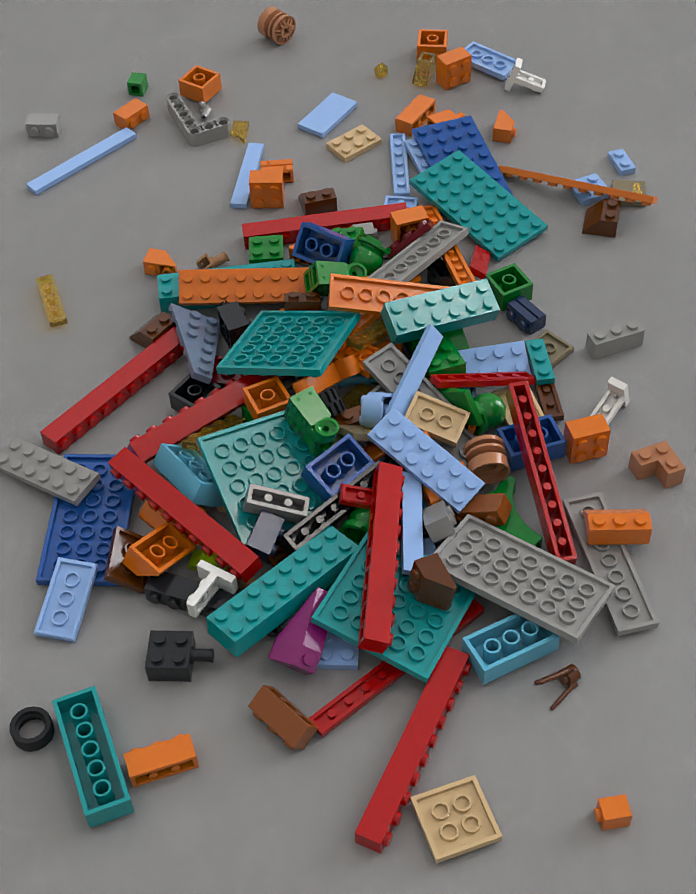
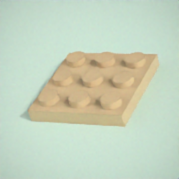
M475 775L410 797V802L436 864L502 841L503 836Z

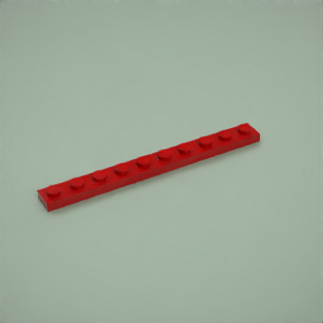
M473 599L453 636L484 613V607L475 599ZM385 661L381 662L309 717L319 727L316 732L323 738L406 674V672Z

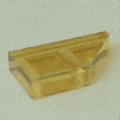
M249 121L233 122L232 135L241 139L242 143L246 142Z

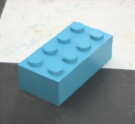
M161 443L153 464L168 479V482L173 484L178 491L197 506L223 507V502L204 458L193 447Z
M515 613L463 637L462 652L470 654L469 663L472 664L476 675L482 684L485 685L557 651L560 636Z

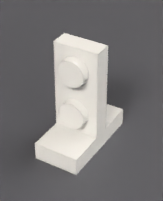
M517 57L506 80L504 90L510 92L513 83H517L520 86L542 93L546 80L520 70L523 59Z
M612 376L607 382V392L590 415L602 413L608 425L620 407H626L630 402L628 384Z
M201 560L197 564V570L202 581L195 593L191 594L186 602L189 615L197 618L219 588L234 594L238 589L236 576Z

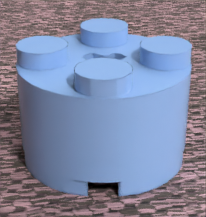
M369 392L367 395H363L360 401L362 405L359 418L360 425L373 429L385 416L384 413L394 393Z

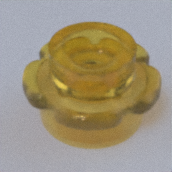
M379 63L375 67L376 77L383 78L387 76L388 68L384 63Z

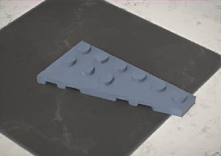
M171 303L168 309L173 314L172 321L176 323L175 330L180 345L184 347L183 354L188 359L187 366L191 378L210 384L220 329L219 321L213 317H207L197 311H191Z

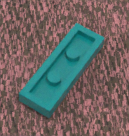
M526 340L525 348L533 375L536 378V385L555 383L554 372L544 340Z

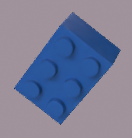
M302 222L292 255L312 264L316 260L348 263L355 240L312 222Z
M552 415L538 417L550 461L564 457L566 440ZM514 425L498 428L496 436L503 439L510 472L525 468Z
M348 433L306 465L301 473V477L325 503L340 491L341 484H349L375 462Z

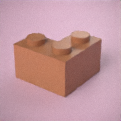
M666 440L632 451L628 466L638 481L656 475L665 489L681 484L686 469Z

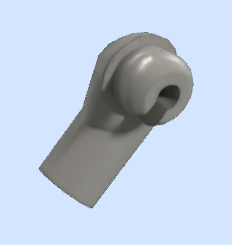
M200 101L197 104L201 112L200 118L206 121L211 113V108L204 101Z

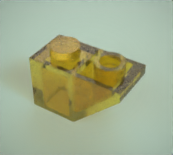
M428 52L420 54L412 80L413 84L427 86L436 70V54Z

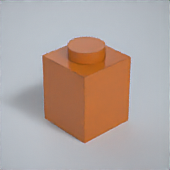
M626 794L598 798L597 806L593 811L597 823L600 822L602 831L630 826L632 813Z

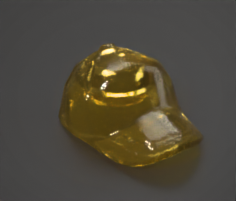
M362 384L345 394L343 401L346 409L361 405V397L367 395L375 387Z

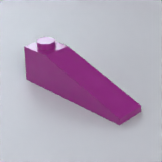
M317 587L301 606V609L275 638L268 659L304 675L315 674L322 655L327 630L312 623L311 617L328 591Z

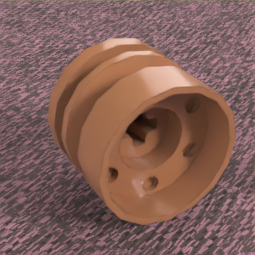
M272 6L266 8L261 13L257 27L260 34L279 45H283L293 37L296 21L294 17Z
M481 435L474 437L464 445L463 452L467 469L480 478L485 485L499 483L509 476L510 467L502 438L496 435Z

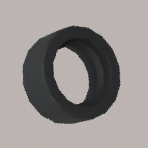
M26 707L18 711L9 725L10 734L15 745L23 751H38L46 747L54 735L52 719L49 713L41 707ZM37 719L44 722V730L36 737L27 739L20 736V728L28 721Z

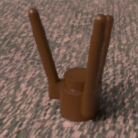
M570 664L553 674L534 681L535 685H542L558 678L562 685H568V688L550 707L552 711L574 688L578 687L576 681L580 680L581 674L574 664Z

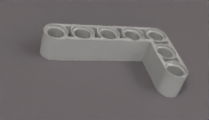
M169 93L166 96L168 111L191 146L198 147L231 135L229 118L220 117L198 124L178 93Z

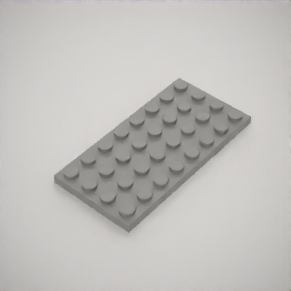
M467 514L455 528L456 533L448 536L433 553H438L455 583L575 644L581 639L616 587V585L470 514Z

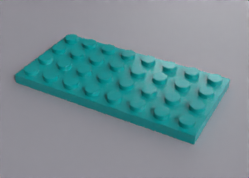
M457 150L410 179V185L456 225L467 227L469 231L468 236L482 249L490 252V256L497 262L536 238L548 228L545 222L460 150Z

